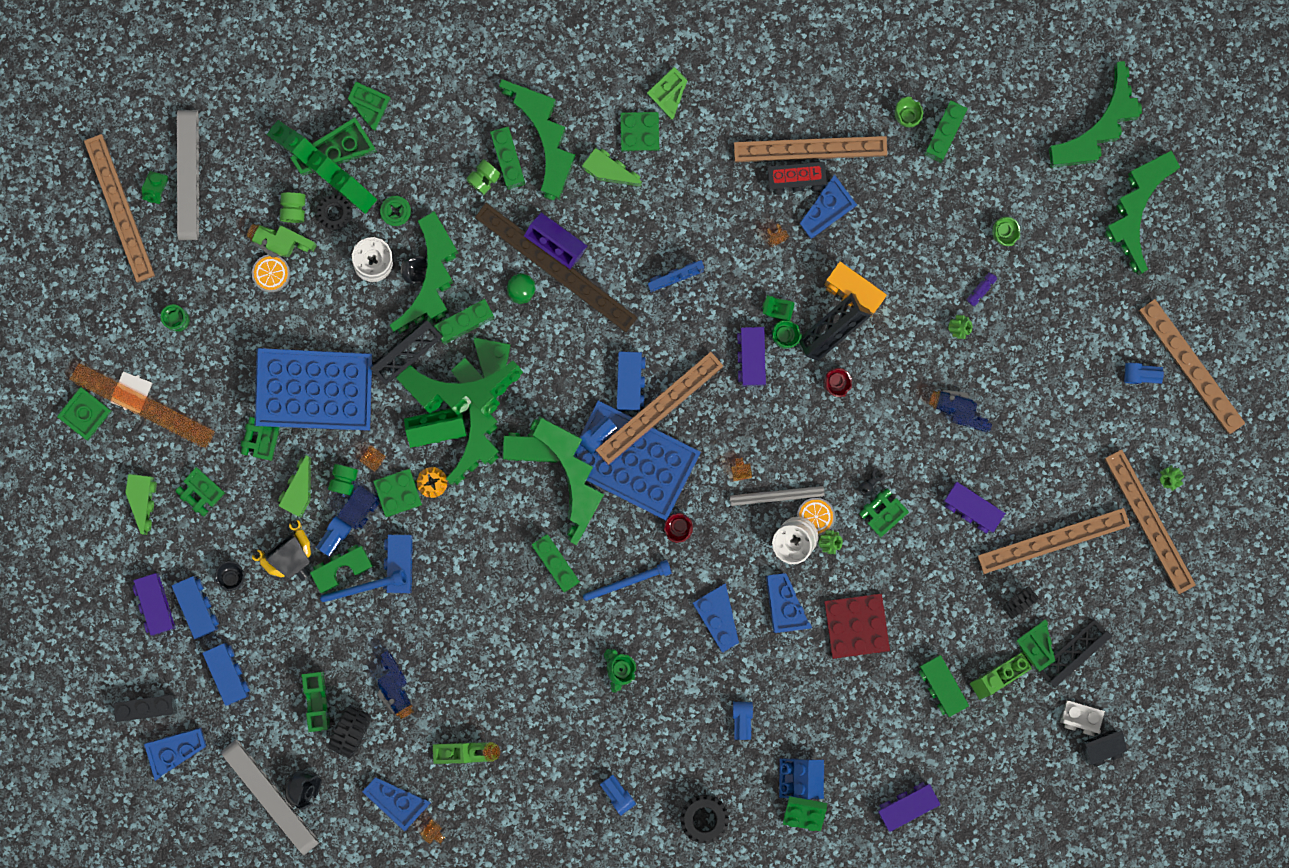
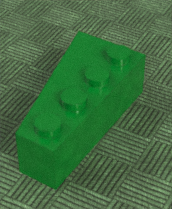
M356 117L312 144L337 165L377 152ZM295 156L290 157L302 176L314 173Z

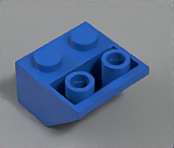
M780 759L779 797L789 798L791 796L808 800L824 799V760Z

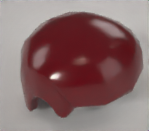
M832 368L826 373L823 386L830 395L844 397L852 388V378L845 369Z
M683 513L672 514L667 518L664 527L667 539L679 543L685 542L690 538L693 533L691 519Z

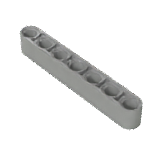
M198 110L177 111L178 240L199 239Z
M237 739L221 751L222 756L303 855H306L319 844L317 837Z

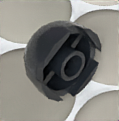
M299 770L293 773L285 781V797L296 808L300 810L306 809L312 804L309 802L312 796L316 798L322 784V780L318 778L320 776L309 770Z

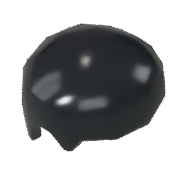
M411 255L406 257L400 268L402 279L409 284L422 283L426 277L427 262L423 256Z
M226 561L221 563L216 569L215 580L221 589L234 591L239 589L244 583L245 575L239 563Z

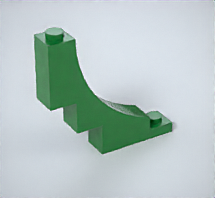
M501 80L499 88L502 94L509 97L516 96L513 102L514 106L530 120L542 141L546 167L541 193L548 200H560L575 161V154L559 149L566 129L562 125L549 121L556 100L511 82Z
M539 416L532 421L530 433L544 442L554 452L564 469L569 487V510L567 517L575 523L574 526L571 525L569 528L567 539L577 545L604 494L585 483L593 466L574 456L582 439Z

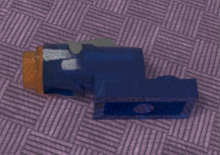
M947 390L932 391L929 405L933 406V409L941 410L946 414H953L951 423L987 433L990 432L992 424L988 423V419L977 417V420L974 419L977 403L969 399L968 393Z
M386 651L381 654L383 659L380 661L386 670L389 669L390 672L378 679L379 691L377 695L392 713H395L396 717L399 716L402 720L414 712L406 691L402 689L409 683L391 653Z

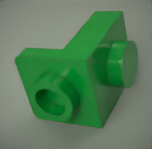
M149 171L142 186V199L150 203L160 204L162 192L168 182V176Z
M767 295L762 306L763 314L770 318L791 321L795 303Z

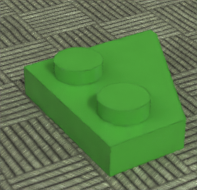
M673 67L646 94L672 120L675 117V112L680 103L687 80Z

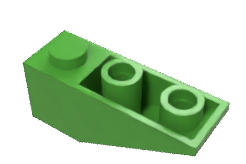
M595 148L582 165L584 171L599 181L638 187L642 185L641 177L638 174L625 170L626 166L619 160L613 161L610 159V154L602 148L600 150Z
M307 455L299 460L297 464L299 469L296 475L292 474L287 483L290 485L286 492H282L278 500L280 502L279 507L298 517L303 516L311 497V457Z
M128 474L126 496L140 533L147 535L152 526V520H149L150 512H153L154 509L152 493L156 492L157 483L153 477Z
M1023 652L975 679L970 685L979 700L994 694L1032 668Z

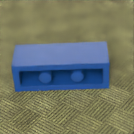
M619 352L618 411H640V407H644V395H641V388H645V376H641V369H645V357H642V352Z
M388 535V539L384 541V550L388 551L387 558H384V570H387V577H390L394 571L404 570L407 583L401 586L390 584L383 587L387 589V593H412L413 536Z
M192 576L172 585L194 639L219 630L217 627L219 621L216 615H212L210 611L212 605L208 596L205 597L202 592L204 586L200 578L197 579L195 576Z
M223 643L203 652L225 706L249 697V685L246 681L243 682L240 674H243L239 663L235 664L233 659L235 653L231 645L228 646L227 643Z

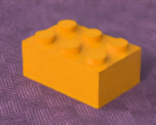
M842 262L838 263L824 284L829 293L834 296L838 294L842 297L841 301L851 293L856 294L860 305L869 309L872 316L887 296V294Z

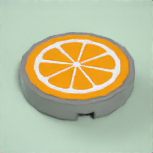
M265 255L255 262L252 269V279L255 285L262 291L268 293L278 292L288 284L290 268L287 262L280 256L272 258L270 255Z
M811 498L800 505L797 517H803L812 522L818 531V536L825 534L826 530L832 528L835 521V512L826 500Z

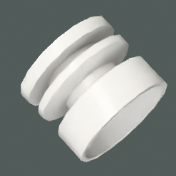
M376 237L365 238L359 241L352 253V263L356 274L368 282H379L385 279L393 266L392 252L388 244ZM376 258L377 264L373 263L370 265L369 259Z
M792 517L786 520L773 537L772 545L776 556L788 564H799L805 561L817 545L818 531L814 524L806 518Z

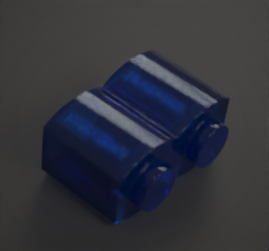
M359 485L337 517L356 530L359 527L363 529L369 520L366 518L369 512L374 513L380 503L377 502L379 498Z

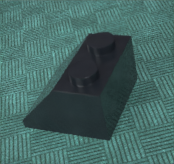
M1118 729L1080 742L1087 763L1094 765V767L1105 764L1104 760L1112 758V760L1123 757L1122 753L1127 752L1124 734L1122 730Z

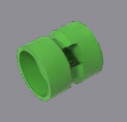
M483 159L476 166L477 171H472L466 180L478 192L485 195L491 188L490 184L496 183L502 175Z
M290 192L281 193L280 204L283 208L280 209L279 220L289 223H303L305 211L302 210V207L305 206L306 195Z

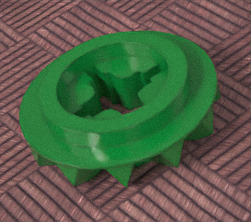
M392 196L382 203L380 213L384 222L390 226L399 227L410 218L411 208L404 198ZM391 205L396 209L401 207V209L399 210L401 217L397 216L396 214L391 216L393 212L392 208L390 207Z

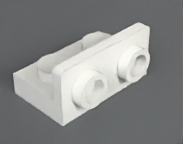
M1066 700L1060 723L1065 724L1064 728L1076 731V727L1084 729V734L1094 736L1095 733H1101L1100 727L1105 711Z

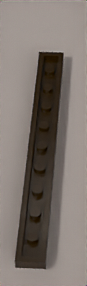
M485 203L474 217L625 333L628 332L638 319L637 316L575 269L567 268L524 237L526 232L489 204Z

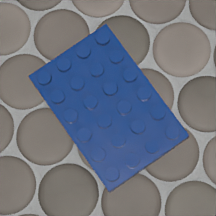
M258 348L256 355L254 426L370 431L372 376L370 368L372 365V354Z
M598 401L580 438L589 429L595 427L602 418L607 416L617 426V429L603 441L605 442L628 423L632 417ZM651 428L609 465L603 461L596 451L591 455L581 444L578 446L574 456L593 466L586 481L666 521L701 452Z

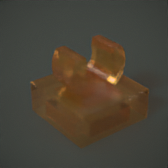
M776 224L778 232L775 234L771 232L770 228L767 229V234L770 237L768 242L771 248L789 238L787 231H782L779 224Z
M370 445L359 461L376 472L386 456Z
M743 457L735 459L736 466L731 467L733 482L752 478L750 464L744 465Z
M431 820L421 833L422 838L429 844L433 840L441 844L445 838L440 832L442 828L434 820Z

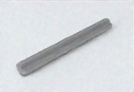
M823 486L731 495L730 505L736 506L823 497L825 491Z

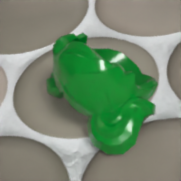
M615 649L605 650L604 658L608 662L606 667L608 678L611 681L610 689L611 692L616 693L621 690L623 685L629 684L635 679L636 664L629 655L618 654Z

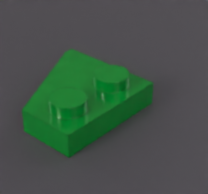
M355 82L348 100L372 130L376 131L391 98Z
M474 338L484 378L500 371L507 365L510 344Z
M1046 619L1015 641L1038 673L1055 661Z

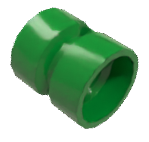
M168 305L161 312V322L171 331L181 332L188 327L190 322L189 314L180 306Z
M334 464L332 475L335 478L330 481L328 490L352 496L354 490L352 481H356L359 470Z

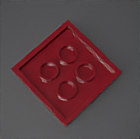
M882 594L824 601L832 659L890 651Z

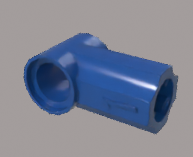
M1125 363L1124 383L1162 384L1164 377L1163 367Z
M605 416L595 427L589 429L581 437L582 441L580 444L592 455L604 443L603 441L617 429V426Z
M335 516L316 548L330 557L341 540L343 541L349 534L352 526Z
M733 701L735 740H751L753 702Z
M614 775L600 784L621 816L636 805L634 799L627 790L623 789Z

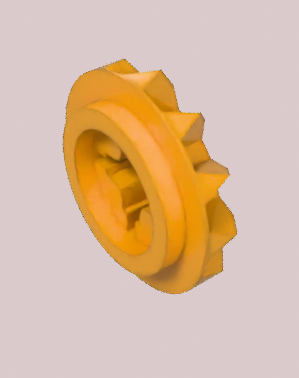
M436 467L425 468L419 473L417 478L418 490L426 497L435 498L440 496L447 488L445 473ZM428 475H430V477H432L433 479L440 478V480H438L435 483L436 490H434V488H432L431 485L424 486L425 484H427V482H429Z

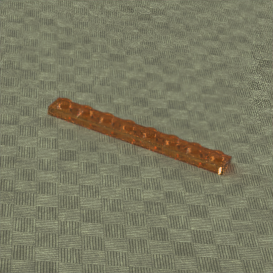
M80 363L70 378L71 382L204 449H207L215 434V431Z

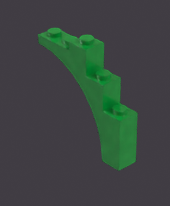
M1125 61L1117 62L1114 65L1115 81L1112 97L1101 119L1080 137L1066 143L1053 145L1048 149L1051 168L1096 163L1099 157H1101L1100 145L1097 146V143L1114 142L1121 136V125L1117 122L1137 120L1140 117L1142 106L1141 103H1138L1137 98H1130L1132 96L1131 85H1128L1127 82L1129 68L1128 66L1125 67Z
M278 120L266 134L315 172L364 214L377 201L351 175L314 147L305 137Z
M1172 151L1132 170L1128 174V182L1136 190L1116 201V208L1120 215H1124V218L1105 228L1107 240L1112 242L1113 245L1121 242L1122 245L1120 247L1125 256L1128 255L1131 261L1129 265L1134 273L1137 272L1138 275L1148 270L1140 244V224L1143 210L1157 185L1180 168Z
M435 211L418 220L427 245L428 265L426 277L421 291L412 306L400 318L390 324L394 333L399 332L401 334L407 331L409 325L414 322L419 324L426 315H429L433 320L439 321L446 317L445 313L448 312L437 292L439 290L444 292L451 288L450 284L453 281L443 262L449 263L453 261L458 251Z
M466 358L451 370L460 383L483 379ZM473 403L469 405L471 427L464 455L457 467L446 478L452 486L454 484L459 485L465 479L464 475L468 471L473 472L480 465L478 463L480 460L485 465L488 463L492 465L499 458L497 455L500 452L485 437L487 433L490 435L498 428L496 426L498 421L491 414L486 417Z
M511 361L503 369L489 377L474 382L457 384L430 379L409 365L396 379L429 413L437 410L441 403L445 401L457 415L466 411L469 405L473 403L487 417L500 404L496 398L502 395L510 384L516 382L523 371L514 361Z

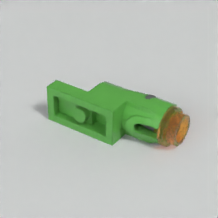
M253 223L247 233L250 241L254 242L257 247L272 258L279 255L289 257L296 244H298L297 248L304 252H308V250L314 252L317 246L315 242L283 226H280L276 233V230Z
M493 742L433 744V764L493 762L500 756V748Z

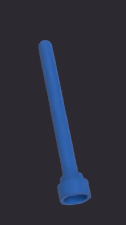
M667 559L661 561L656 568L585 593L583 599L588 601L659 574L660 576H668L672 574Z
M401 569L394 571L387 578L321 595L320 600L327 602L390 584L397 586L405 585L407 577L404 570Z

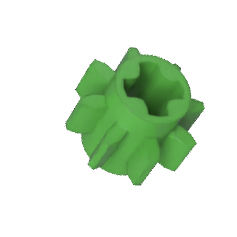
M956 315V319H952L949 322V331L953 333L952 337L965 339L966 335L972 332L973 325L969 317Z
M1170 465L1160 472L1162 476L1159 480L1164 488H1170L1173 491L1183 485L1181 480L1184 475L1180 468H1173Z
M826 530V535L823 534L819 538V546L822 548V552L836 554V550L841 549L843 540L839 536V532Z

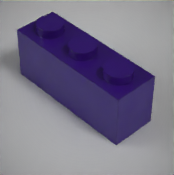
M540 213L530 224L524 237L569 269L576 264L587 248L586 244L543 213Z
M764 327L741 328V333H737V344H741V352H738V363L742 364V371H738V382H742V387L765 386Z
M958 482L954 483L943 500V503L946 504V509L953 513L955 511L962 514L961 518L970 524L973 521L979 525L977 529L985 534L988 532L993 533L1006 514Z
M155 573L134 580L133 591L135 596H139L140 603L138 607L140 613L144 614L146 622H144L146 632L150 633L151 636H155L176 629L160 575Z
M921 782L913 787L914 791L910 793L905 791L896 796L897 800L893 802L888 800L879 805L880 809L877 812L889 832L941 805L929 783L924 784V782Z

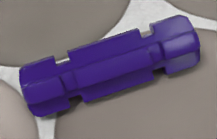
M989 272L984 277L985 280H982L975 288L974 294H970L967 298V302L970 305L976 306L979 302L978 299H982L991 288L990 285L997 281V277Z

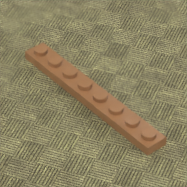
M100 134L84 140L136 282L139 283L155 277L104 136Z
M887 136L734 142L735 162L887 156Z
M1154 299L1141 308L1139 313L1227 434L1230 435L1245 424L1244 420L1158 302Z
M710 352L595 450L596 453L607 465L612 463L723 368L722 363Z
M1121 449L1104 458L1177 594H1181L1196 586L1123 450Z
M1122 508L978 555L977 557L983 574L1129 527L1130 524L1125 509Z

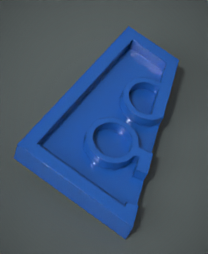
M835 175L800 222V226L810 239L857 206Z
M702 260L689 263L682 269L671 270L668 272V275L663 277L659 275L651 278V282L648 283L650 293L703 273L704 265Z
M787 574L766 576L773 633L812 628Z
M726 583L693 602L722 653L739 643Z
M201 727L144 744L155 781L206 747Z
M376 777L362 791L404 832L431 804L427 800Z

